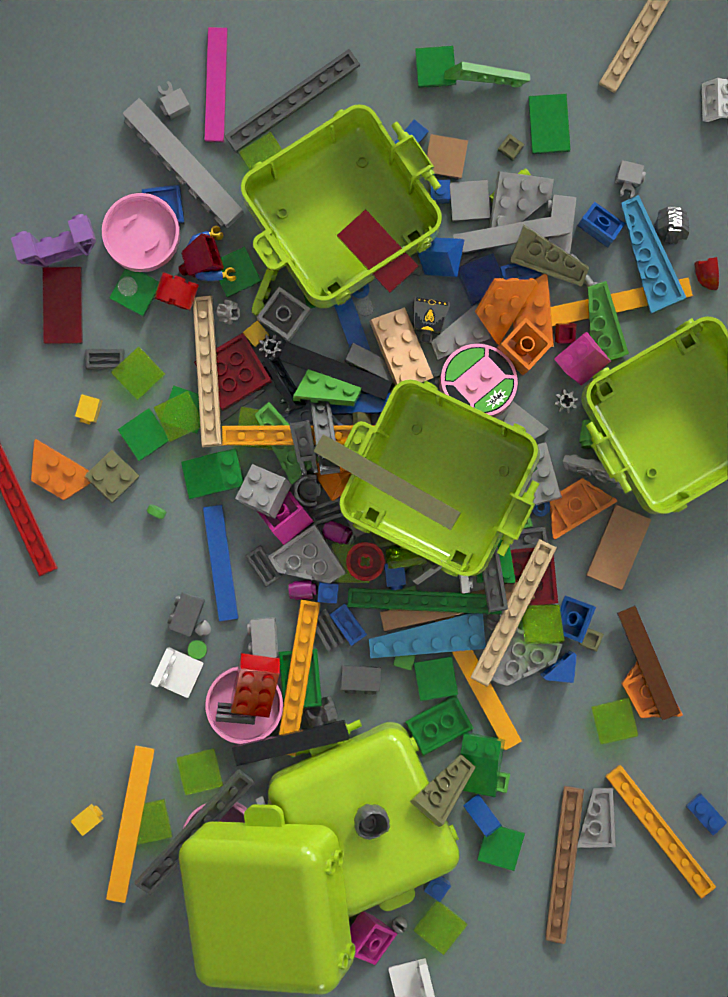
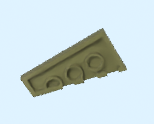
M523 224L510 257V262L582 286L589 267Z
M462 755L456 757L410 802L438 827L442 826L473 773L475 766Z

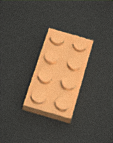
M405 307L369 321L395 386L404 380L411 379L423 383L433 379Z

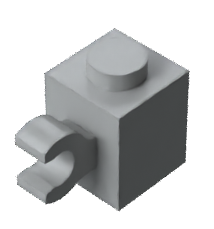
M168 81L167 85L169 88L167 91H163L160 86H158V90L164 96L160 98L162 101L160 108L165 116L169 115L172 120L190 111L191 108L181 88L173 91V86Z
M624 160L620 162L615 183L623 185L619 196L622 197L624 191L628 190L630 192L629 198H633L635 194L634 188H637L640 183L644 182L646 172H643L644 165Z

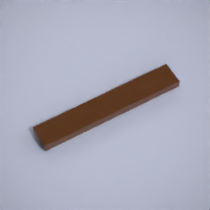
M634 605L618 612L617 615L661 720L680 714L678 705L636 606Z

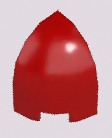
M717 257L708 258L707 261L694 262L699 283L709 290H717L719 286Z

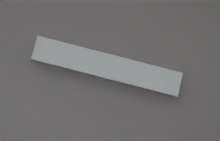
M563 214L454 234L453 237L465 240L463 254L516 244L523 224L544 238L570 234L568 215Z

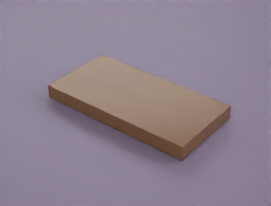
M615 505L586 575L622 590L651 519Z

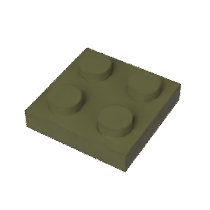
M111 450L84 478L107 500L113 503L139 478V475Z

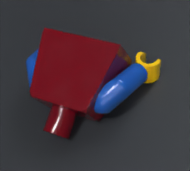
M213 226L211 232L205 231L191 237L187 247L181 253L184 263L178 267L179 272L183 276L188 274L202 281L223 280V278H227L228 281L236 280V276H228L229 273L235 272L234 268L229 267L225 272H222L224 266L215 240H221L224 237L223 233L219 232L221 231L219 226Z

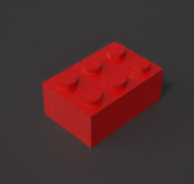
M241 653L231 697V713L270 717L280 674V658Z

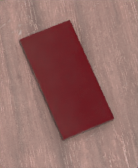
M366 209L337 234L338 239L367 270H370L402 249ZM405 252L372 275L391 293L419 266Z
M43 267L44 344L83 343L82 267Z

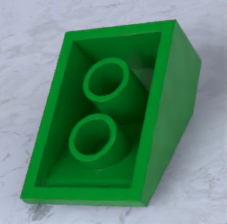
M236 448L181 462L189 499L241 488L244 482Z
M465 733L463 735L460 755L473 764L475 769L462 791L496 797L505 745L504 739L474 733Z

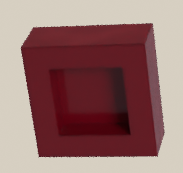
M556 323L555 342L573 343L576 341L577 324Z

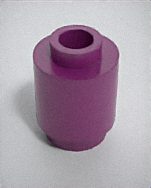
M331 520L323 527L322 533L324 538L342 545L344 543L347 545L352 537V530L348 526Z
M312 580L293 581L292 584H289L290 599H314V595H317V585Z

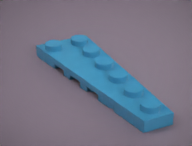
M639 195L622 202L621 208L650 314L685 300L687 297Z
M468 613L370 638V658L485 649L483 614Z

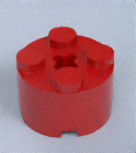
M162 272L154 298L190 311L199 285L190 281L187 284L186 279L175 275L173 279L172 275Z
M361 542L349 550L346 557V566L354 578L361 581H370L382 573L385 566V557L377 545L370 542ZM364 556L371 559L369 560L370 565L368 567L366 565L361 566V557Z

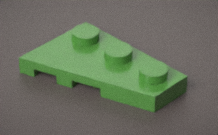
M308 369L293 396V401L307 399L313 403L329 401L330 404L354 406L361 394V388Z

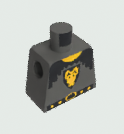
M414 297V330L421 332V343L431 344L432 334L441 333L450 307L449 302Z

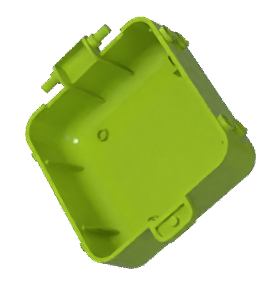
M358 104L350 106L345 110L340 109L333 115V118L263 163L260 161L254 164L252 170L246 173L241 182L244 204L262 230V233L258 234L253 240V247L266 268L271 271H277L286 266L308 301L318 308H330L336 304L346 303L351 298V294L376 279L372 275L374 272L406 252L411 256L417 251L419 253L426 251L432 245L431 242L437 237L442 220L440 208L419 180L422 177L428 180L434 190L441 187L434 176L433 164L414 136L404 132L398 121L391 125L398 135L397 139L399 142L395 144L376 113L366 105ZM365 209L402 248L370 270H367L337 237V234Z
M702 317L696 321L691 318L675 328L677 332L611 370L609 367L601 370L592 376L593 381L584 388L581 395L582 406L591 420L590 423L585 425L592 436L593 444L591 446L610 479L614 478L616 483L619 482L624 493L632 490L641 507L651 514L678 513L688 507V502L728 480V330L720 320L714 317Z
M411 379L401 381L393 388L375 427L366 422H357L353 426L344 446L459 511L461 514L452 530H449L354 474H351L341 495V512L346 519L353 522V527L365 533H370L371 531L442 566V571L454 577H457L458 574L462 576L479 575L487 568L501 537L503 541L497 553L505 556L509 545L513 544L515 539L518 540L535 506L533 503L535 499L534 494L539 483L532 480L527 492H524L539 462V446L521 425L516 423L513 426L438 391V388L428 381H425L424 384Z
M360 719L348 725L346 723L348 733L351 734V731L362 727ZM395 722L380 724L346 741L296 752V756L310 752L311 757L280 769L272 776L269 783L267 805H276L282 809L285 824L322 825L332 830L336 835L340 850L343 851L344 855L342 870L348 918L378 904L382 910L392 911L410 903L415 897L414 888L451 872L459 861V849L456 843L459 838L454 826H449L446 820L442 826L438 827L410 802L430 782L416 753L419 749L414 737L410 738L406 729ZM365 804L381 806L386 810L390 820L389 831L371 840L360 837L354 828V817L357 810Z
M253 804L249 806L244 812L245 823L207 822L203 824L183 843L179 851V865L194 967L198 979L206 986L217 988L324 995L333 991L351 967L355 956V945L351 941L342 870L344 855L343 851L340 850L339 841L334 832L322 825L285 824L283 811L276 805Z

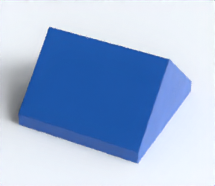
M594 202L577 226L608 248L625 223Z
M435 238L431 242L432 245L426 251L418 252L424 274L428 276L457 277L465 240L458 238Z
M565 595L551 631L582 643L596 607Z
M570 650L567 651L556 663L540 674L541 677L549 681L574 683L577 655Z

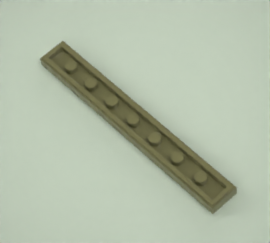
M324 434L314 449L315 453L449 530H452L461 514L459 511Z

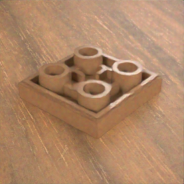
M430 135L427 157L434 166L433 171L435 175L462 179L468 145L467 140Z

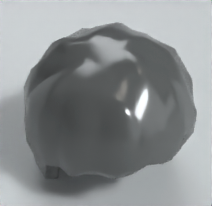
M365 804L357 810L354 817V828L360 837L371 840L389 831L390 820L386 810L381 806Z

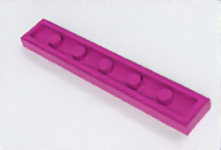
M208 27L205 142H224L227 28Z

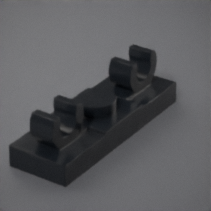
M279 357L267 358L263 361L266 372L270 373L269 377L275 383L276 389L284 397L281 399L280 404H288L285 412H292L294 409H302L306 406L303 399L293 401L297 388Z

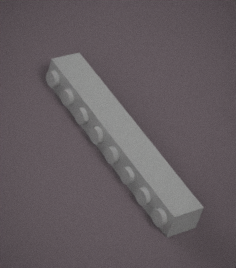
M140 98L122 113L125 117L124 123L130 129L133 127L138 132L136 134L143 143L148 142L151 146L149 148L156 157L160 155L164 160L162 162L169 171L173 169L177 174L175 178L182 185L185 183L190 188L188 192L195 199L198 197L203 202L201 206L208 213L211 211L215 215L214 220L221 227L224 225L228 229L244 214L243 209Z

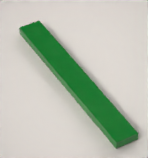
M364 588L348 589V608L502 615V611L488 613L485 594Z

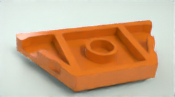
M543 274L535 279L537 283L513 321V330L526 317L554 343L548 275Z
M494 278L476 308L475 313L498 345H500L537 283L535 279L519 280L518 278H510L505 280L503 278Z
M34 440L32 482L62 500H67L73 494L91 484L84 478L89 472L88 469L41 441Z
M584 478L579 479L560 491L562 498L549 501L552 538L554 540L618 502L617 499L603 492L600 488L595 487Z
M636 661L621 684L640 718L660 717ZM680 710V714H677V715H675V716H677V717L683 716L681 710Z

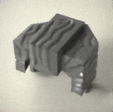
M670 206L658 211L655 223L658 237H665V243L677 244L679 239L687 240L689 235L687 212L681 207Z
M317 474L303 475L294 484V497L303 506H317V496L321 494V484L317 483Z
M331 696L322 698L321 707H310V709L304 711L309 728L336 722V718H338Z

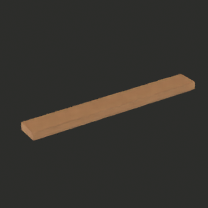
M518 582L504 585L507 603ZM483 589L470 593L485 594V590ZM409 610L380 612L384 632L467 614Z
M564 786L545 939L546 941L565 944L567 937L584 789Z

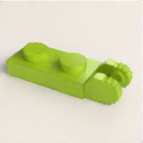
M266 269L251 308L254 315H259L264 308L263 298L268 299L271 288H268L270 281H275L278 271Z

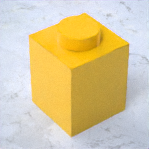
M81 394L75 417L80 418L79 422L88 425L91 422L97 423L103 401Z
M90 804L74 817L71 823L84 836L104 819L102 817L103 813L98 806Z

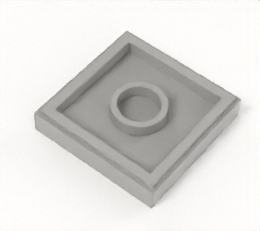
M488 180L450 183L452 222L490 219Z

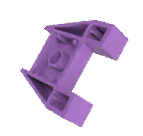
M75 215L72 217V220L68 221L70 231L62 232L55 238L40 239L41 242L30 232L21 231L16 233V236L12 237L11 241L17 261L26 265L49 267V264L82 254L89 255L96 243L90 219L87 215Z

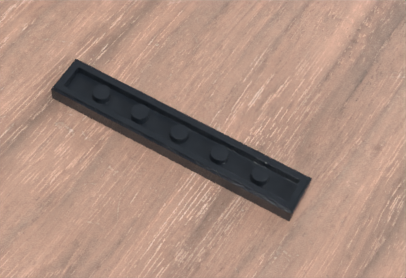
M287 341L279 357L281 361L302 369H310L358 386L362 392L385 401L393 383Z
M340 720L232 746L236 765L240 766L346 741L350 737L345 720Z

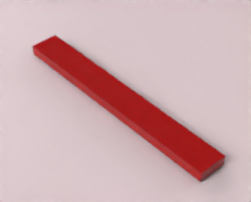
M0 443V492L40 577L58 569Z

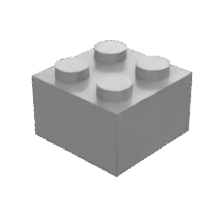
M278 287L257 316V320L284 340L290 342L311 313V309L281 287Z
M252 464L235 499L242 505L275 519L292 484L286 478Z
M276 617L252 619L251 623L247 624L248 636H252V642L249 643V654L277 658Z

